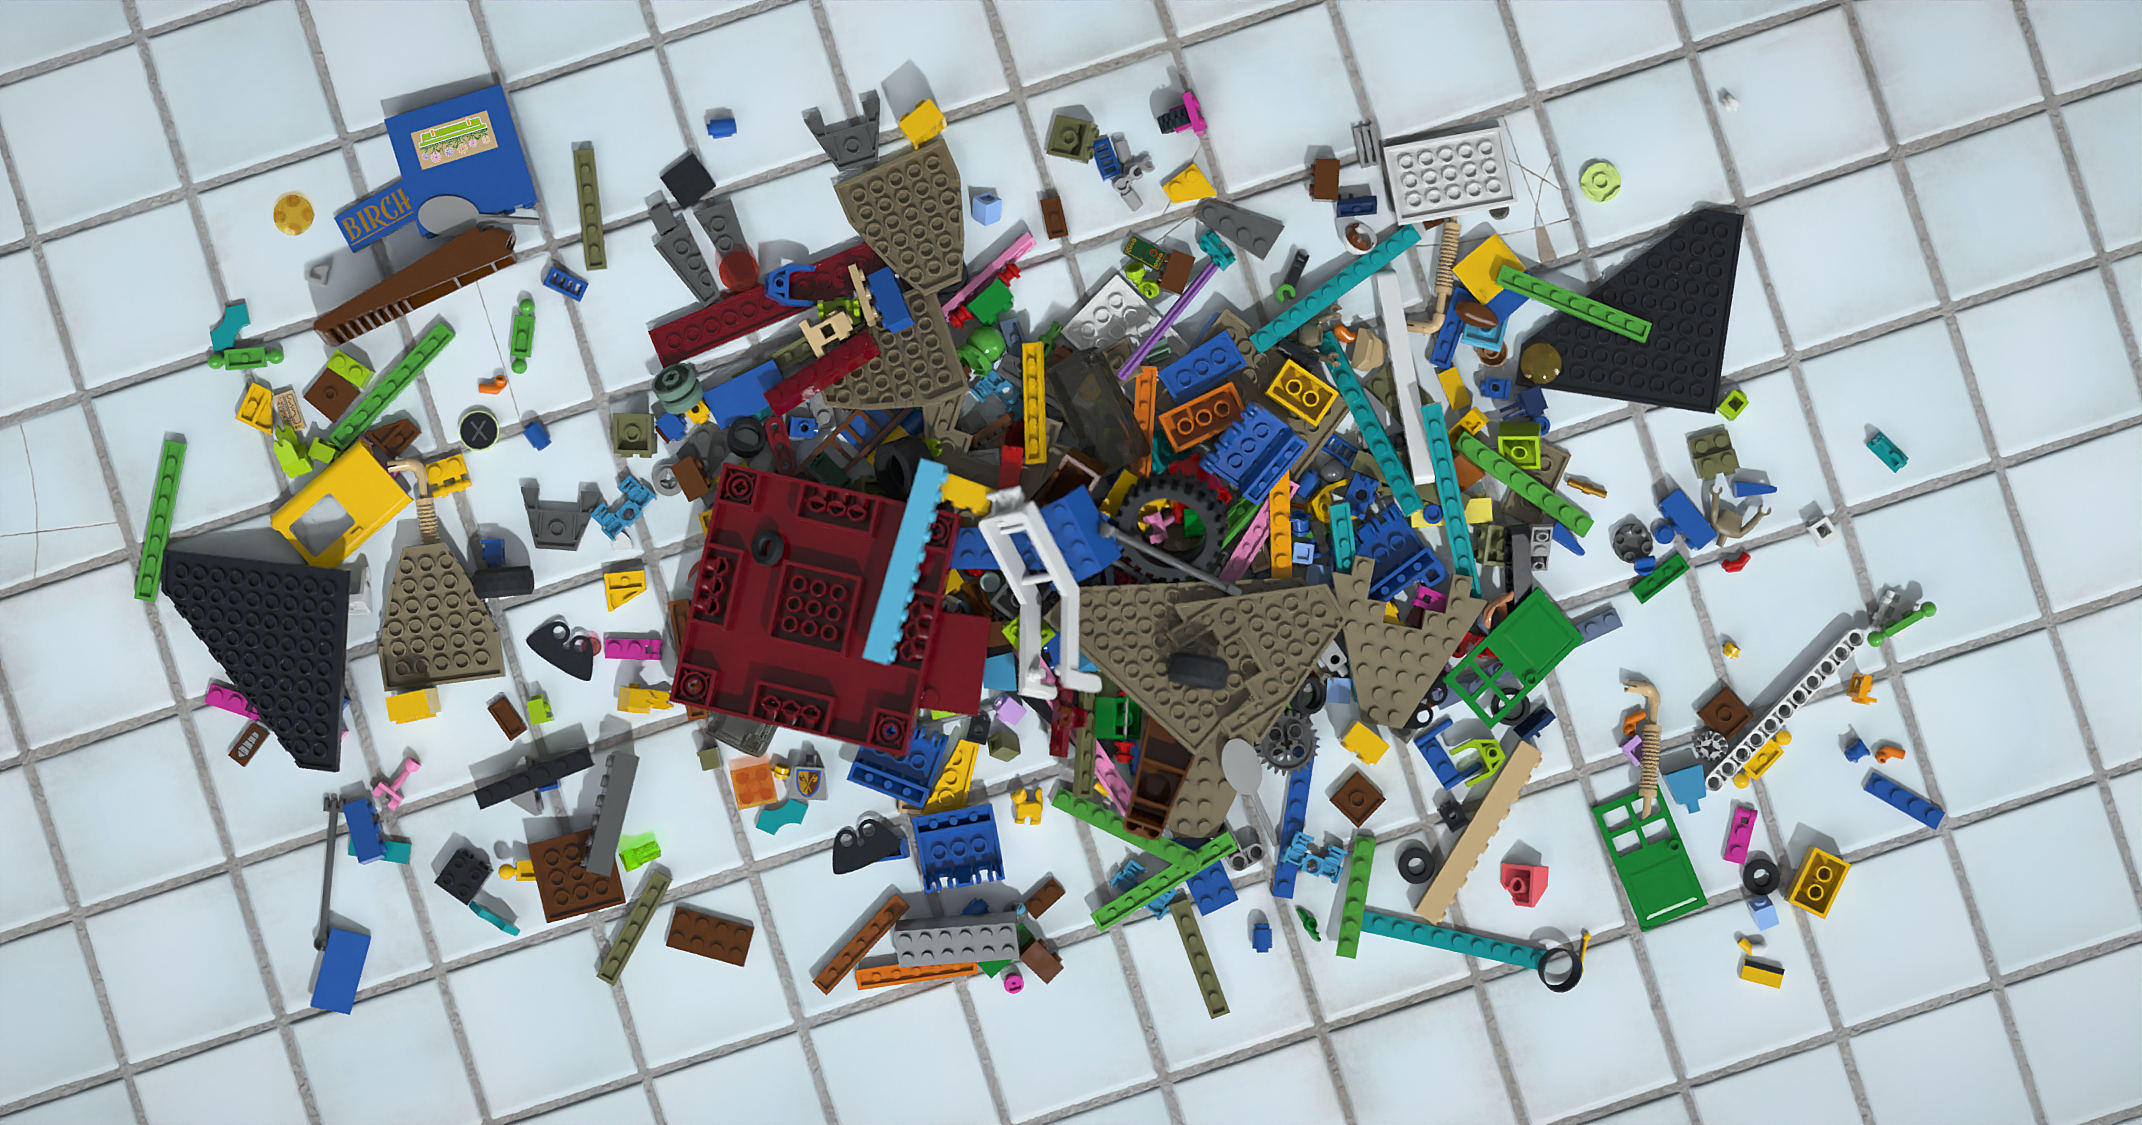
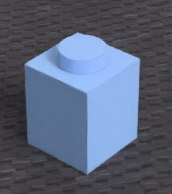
M1767 895L1759 896L1748 902L1753 921L1760 931L1779 924L1774 904Z

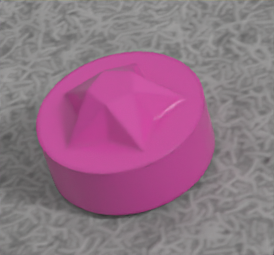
M1009 973L1003 980L1004 988L1009 993H1018L1024 987L1023 977L1019 973Z

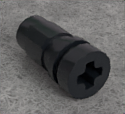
M1286 338L1283 339L1276 351L1286 359H1290L1304 368L1310 374L1320 359L1318 355H1312L1310 350L1307 352Z

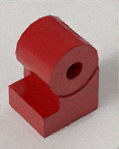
M1467 632L1452 654V657H1463L1467 652L1468 643L1470 642L1474 645L1478 637Z

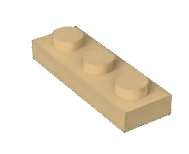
M856 264L848 266L869 327L877 325L875 318L878 317L875 306H870L869 300L872 299L868 287L864 288L862 281L866 280L862 269L858 270Z

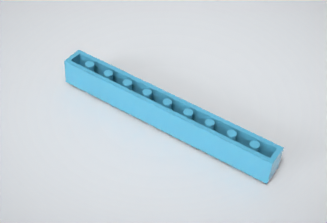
M924 459L920 460L863 658L890 665L891 661L895 660L897 653L895 645L897 641H900L903 632L900 629L902 621L905 622L907 619V604L912 601L914 596L912 587L914 582L918 581L920 570H918L919 563L923 562L926 551L924 546L931 538L932 531L929 530L931 522L934 523L936 520L937 502H941L943 497L941 488L943 483L947 482L949 476L948 467Z

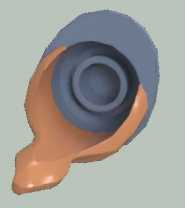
M1514 591L1503 593L1497 599L1487 602L1477 617V625L1482 632L1488 635L1507 617L1506 602L1513 599Z

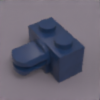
M1538 385L1515 394L1514 397L1517 403L1501 408L1499 411L1502 413L1516 407L1519 408V411L1503 416V421L1520 414L1523 417L1529 416L1532 419L1545 414L1543 410L1547 409L1548 406L1541 387Z

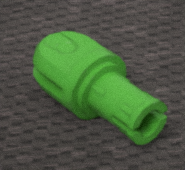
M1053 321L1047 333L1040 335L1038 341H1042L1045 346L1044 359L1050 350L1056 348L1055 341L1060 335V331L1064 328L1063 325L1058 326L1060 323L1057 321Z

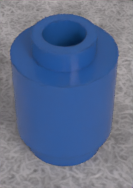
M728 116L710 119V123L707 124L708 135H712L713 139L737 134L735 118Z
M533 420L524 426L525 431L523 434L534 449L536 448L538 451H541L552 443L549 439L550 435L540 422L535 423Z
M1312 469L1309 472L1305 470L1296 482L1299 487L1295 493L1307 500L1321 483L1320 475Z
M975 897L962 910L963 913L961 915L989 913L987 909L989 905L983 898L978 900Z
M1253 924L1252 949H1256V953L1269 952L1268 949L1272 948V929L1270 924Z

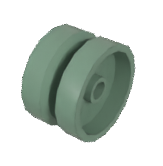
M677 363L666 367L652 381L651 387L653 392L660 400L665 411L670 414H680L692 409L700 402L704 394L701 383L696 378L691 367L685 363Z

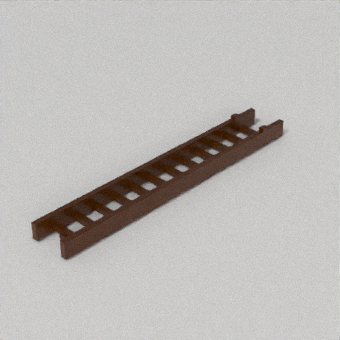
M912 407L903 408L897 415L890 409H882L892 419L882 429L862 409H854L788 477L795 478L802 471L812 482L820 483L805 467L815 457L817 458L829 443L849 461L842 468L847 473ZM858 414L877 432L868 443L848 425ZM843 429L863 447L853 458L834 440Z

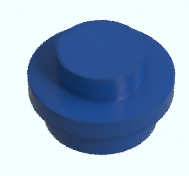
M1667 524L1659 525L1654 531L1655 540L1660 544H1669L1675 536L1673 528Z

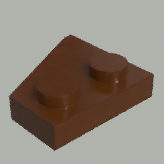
M405 418L395 423L369 430L365 434L391 460H396L422 432L408 418Z

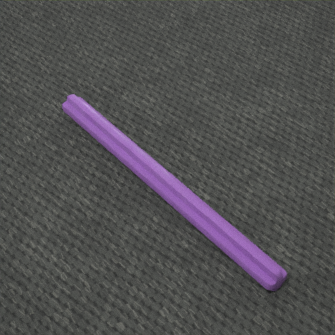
M1209 262L1118 370L1116 374L1118 378L1122 381L1128 378L1218 269L1217 265Z

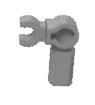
M1127 140L1114 144L1120 164L1123 163L1124 166L1122 173H1126L1128 167L1134 163L1138 166L1133 171L1134 175L1140 171L1150 173L1155 170V167L1148 168L1145 165L1147 161L1152 159L1149 156L1145 157L1140 163L1138 161L1132 163L1133 157Z
M1135 163L1128 167L1126 173L1115 176L1111 182L1112 187L1121 193L1120 196L1133 212L1143 206L1141 199L1132 187H1129L1133 180H1139L1144 175L1141 171L1135 175L1133 174V171L1138 167Z

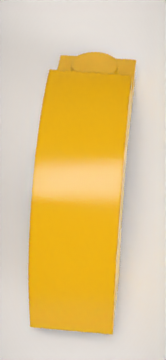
M1476 406L1467 412L1448 431L1452 455L1457 452L1452 449V446L1462 431L1474 436L1489 421Z

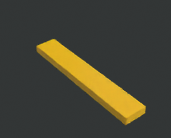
M1042 341L1022 343L1025 464L1047 463L1044 344Z

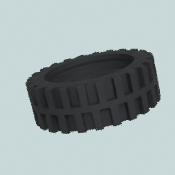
M1163 469L1161 474H1157L1155 470L1149 473L1147 479L1141 476L1138 478L1136 485L1132 483L1117 512L1115 519L1117 522L1114 528L1206 572L1210 569L1211 563H1215L1219 552H1221L1228 530V524H1226L1228 513L1227 511L1223 512L1225 506L1223 499H1217L1218 491L1215 488L1210 490L1208 488L1209 482L1205 479L1200 482L1196 479V474L1191 473L1190 476H1187L1180 469H1177L1176 473H1170L1169 469ZM1162 499L1175 500L1186 504L1200 516L1205 525L1203 541L1200 545L1184 551L1167 550L1151 544V541L1142 533L1137 522L1141 508L1149 502ZM1116 538L1117 546H1123L1121 550L1123 557L1129 556V564L1132 567L1138 565L1141 568L1140 572L1144 575L1149 572L1154 574L1153 579L1159 580V577H1166L1167 582H1173L1174 578L1186 581L1188 575H1191Z

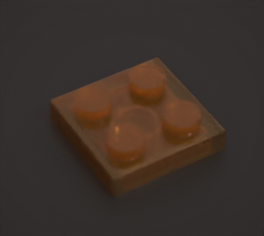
M770 762L730 771L738 810L778 802Z

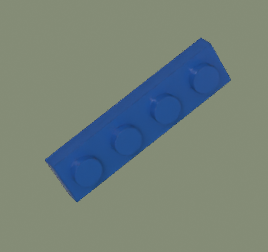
M1455 287L1429 364L1449 369L1465 324L1458 317L1455 307L1461 301H1473L1474 297L1469 291Z
M1874 772L1863 789L1933 830L1937 829L1945 814L1944 811Z

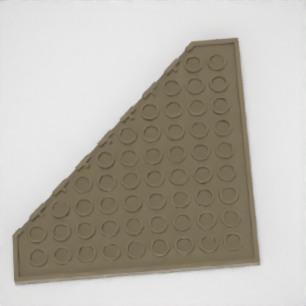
M1301 577L1224 581L1241 589V595L1309 586ZM1207 582L1079 587L1078 651L1189 752L1196 756L1222 727L1219 721L1235 712L1251 695L1243 682L1258 674L1260 670L1240 637L1221 647L1214 633L1210 630L1176 651L1166 633L1183 623L1174 608L1176 604L1232 597V595ZM1062 598L1043 618L1060 634ZM1174 652H1187L1225 660L1230 667L1227 685L1222 691H1215L1173 683L1169 681L1166 675L1169 658Z

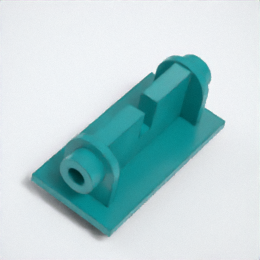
M1208 230L1197 241L1200 249L1207 253L1213 260V263L1223 272L1236 261L1235 255L1226 245L1221 249L1218 247L1222 241L1214 231Z
M1881 431L1866 445L1894 473L1900 468L1902 469L1909 459Z

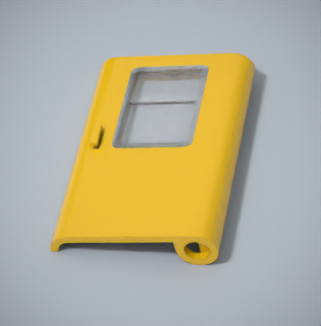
M362 439L354 443L270 516V525L276 531H280L311 566L336 568L414 501L375 459L373 450Z

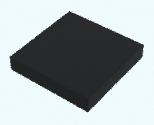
M693 154L660 177L684 211L717 187Z

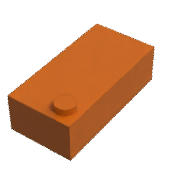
M1230 382L1158 416V421L1174 454L1177 455L1224 433L1230 425L1233 426L1232 422L1234 420L1241 421L1243 419L1240 413L1245 408L1233 383Z

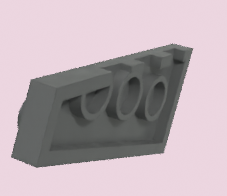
M731 200L693 213L738 283L758 277Z
M1005 354L995 373L1023 389V359ZM1044 366L1045 403L1065 413L1084 378L1068 375L1066 372L1055 371Z

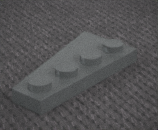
M1205 201L1195 217L1198 221L1262 261L1285 227L1209 201Z
M684 220L656 243L654 247L704 308H706L721 297V294Z

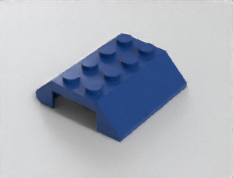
M1250 401L1245 407L1246 410L1240 413L1243 419L1241 421L1234 420L1232 422L1233 426L1230 425L1220 436V441L1214 443L1216 451H1208L1206 453L1207 456H1203L1198 464L1210 474H1213L1214 471L1239 488L1242 496L1258 506L1307 449L1309 443L1281 418L1261 404Z
M1084 484L1066 492L1064 497L1038 509L1076 583L1103 570L1122 556L1112 536L1110 539L1099 535V527L1104 520ZM1026 529L1021 530L1022 534L1028 533ZM1031 538L1026 541L1028 545L1033 544ZM1032 545L1030 549L1037 562H1043L1035 545ZM1044 562L1039 565L1041 569H1047ZM1053 580L1049 582L1053 591L1058 590Z
M1394 501L1386 506L1389 513L1384 508L1380 510L1381 515L1386 521L1381 525L1380 521L1375 516H1372L1370 520L1373 525L1367 520L1354 530L1356 536L1354 535L1356 555L1375 559L1367 599L1387 602L1440 563L1428 546L1425 547L1402 516L1403 512ZM1332 546L1328 550L1332 555L1333 559L1335 560L1334 550Z
M916 723L909 756L900 755L897 760L885 751L860 746L846 780L923 808L950 736L941 733L938 741L936 739L939 732L934 730L931 735V741L924 738L927 727L922 726L920 733H917L920 724ZM894 726L892 728H888V733H890V736H892V734H896Z
M992 804L912 818L925 893L934 892L933 882L936 884V890L942 891L940 878L947 877L949 889H954V878L957 888L974 885L973 875L976 877V883L981 884L982 877L980 871L987 870L989 882L994 881L993 871H995L997 881L1005 879Z

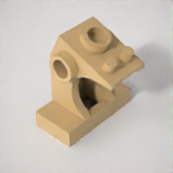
M835 310L826 315L827 320L815 326L809 317L799 323L818 359L828 353L824 344L836 338L842 340L850 335L849 331L853 329L851 326L853 322L848 313L845 314L843 311L838 312ZM830 323L835 334L825 338L820 328Z

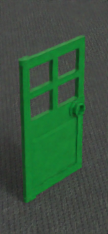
M1537 586L1442 680L1456 692L1491 730L1585 638L1552 604L1542 589ZM1486 647L1503 663L1490 677L1473 661ZM1467 665L1484 681L1472 695H1469L1454 679ZM1507 669L1524 686L1510 700L1494 683ZM1488 688L1505 704L1492 718L1475 701Z
M1656 785L1658 788L1655 790H1657L1656 799L1662 812L1638 821L1631 802L1644 797L1639 796V790L1604 805L1591 808L1642 932L1709 905L1659 785ZM1625 805L1632 824L1609 833L1602 814ZM1665 818L1672 836L1648 845L1641 827ZM1636 830L1643 848L1619 857L1612 839Z

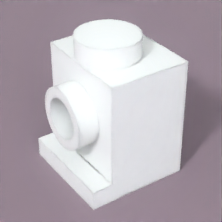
M1819 515L1809 521L1810 526L1806 527L1817 543L1818 548H1823L1840 537L1827 516L1822 518ZM1818 527H1822V528H1823V533H1822V534H1819V533H1818V531H1817Z

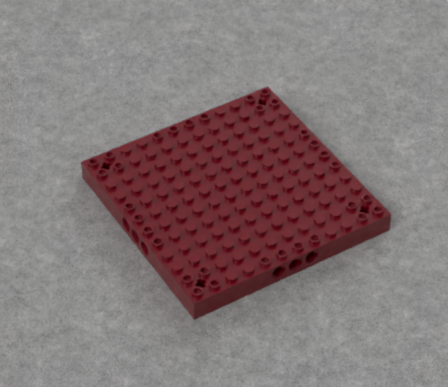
M723 462L669 701L909 756L963 516L935 509L937 517L934 523L931 522L929 529L932 531L931 538L928 543H925V558L923 562L919 563L918 567L920 575L918 581L914 582L912 587L914 596L912 601L907 604L908 616L905 622L902 621L900 628L903 630L902 637L895 645L897 650L896 657L888 665L863 658V654L908 503ZM743 484L746 486L745 490H739L738 485ZM940 526L939 529L942 530V533L937 534V537H935L936 534L933 533V529H937ZM764 529L779 532L784 541L782 556L772 566L758 564L752 555L754 539ZM770 540L767 542L765 546V555H767L771 549ZM693 683L700 684V688L696 690L692 688ZM894 726L896 734H892V736H890V733H888V728H892Z

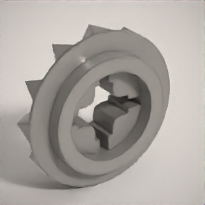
M673 464L662 465L653 476L655 489L664 496H674L682 490L677 480L672 482V489H670L668 483L661 482L667 479L668 471L670 476L675 478L670 468Z
M1714 731L1702 733L1695 743L1696 752L1708 762H1718L1725 757L1728 751L1726 739ZM1711 741H1713V747L1716 749L1710 753L1709 747L1706 746H1709Z

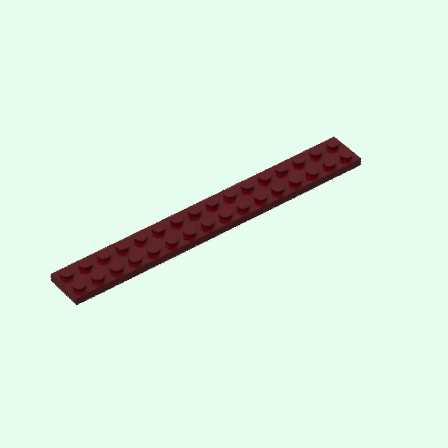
M865 242L811 264L815 266V271L813 272L795 271L789 275V296L795 300L814 301V306L780 305L778 302L764 296V284L650 330L648 333L661 365L665 369L670 365L681 363L818 306L819 300L829 302L834 300V298L856 291L848 266L856 264L858 270L862 269L866 279L862 281L864 287L870 284L867 276L888 266Z

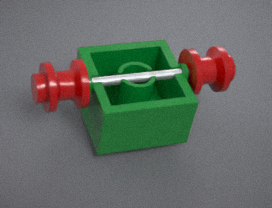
M1007 262L1005 264L1006 269L1003 272L997 271L996 274L999 278L966 308L960 303L958 305L959 310L956 313H949L950 318L948 320L955 328L960 327L962 329L964 328L963 322L965 320L974 319L969 312H972L983 326H992L999 320L998 315L1000 313H1007L1014 307V296L1003 285L1004 283L1009 288L1011 286L1010 281L1013 278H1021L1019 275L1021 270L1014 262L1011 265Z
M1122 690L1117 691V695H1125L1122 697H1096L1094 737L1120 739V741H1114V745L1118 746V753L1114 754V758H1118L1117 762L1130 763V759H1134V755L1130 754V747L1135 746V742L1127 741L1129 739H1140L1142 708Z

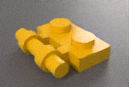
M462 453L425 465L429 485L438 484V489L431 491L434 499L438 497L444 498L449 493L455 491L462 492L466 490L465 488L473 486L470 478L462 479L461 475L469 473ZM455 478L456 483L448 486L445 485L444 481Z

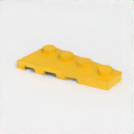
M958 739L921 812L922 814L930 815L965 808L980 744Z

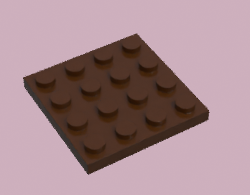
M593 828L527 845L547 924L626 903L616 859H614L610 876L583 871V866H580L582 855L586 854L588 846H585L587 835L592 834Z

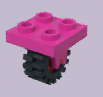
M1190 92L1182 94L1185 104L1171 108L1169 113L1157 117L1162 134L1175 131L1178 134L1193 129L1194 133L1199 137L1205 135L1204 129H1207L1204 117L1198 113V110L1201 109L1198 98H1196V95L1192 96Z

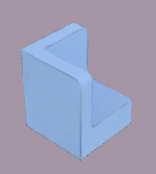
M989 191L973 197L972 218L984 226L1000 221L1002 199Z
M1298 542L1292 543V565L1311 566L1314 545Z

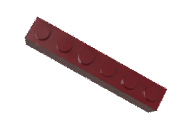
M864 330L769 389L763 395L772 411L780 417L881 354V351L869 332Z

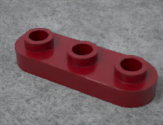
M770 417L766 420L764 428L775 468L779 474L789 476L796 469V461L786 425L781 418ZM773 423L778 425L776 430L771 429ZM779 442L783 443L781 450H778L776 447ZM783 462H788L789 466L787 469L782 468Z

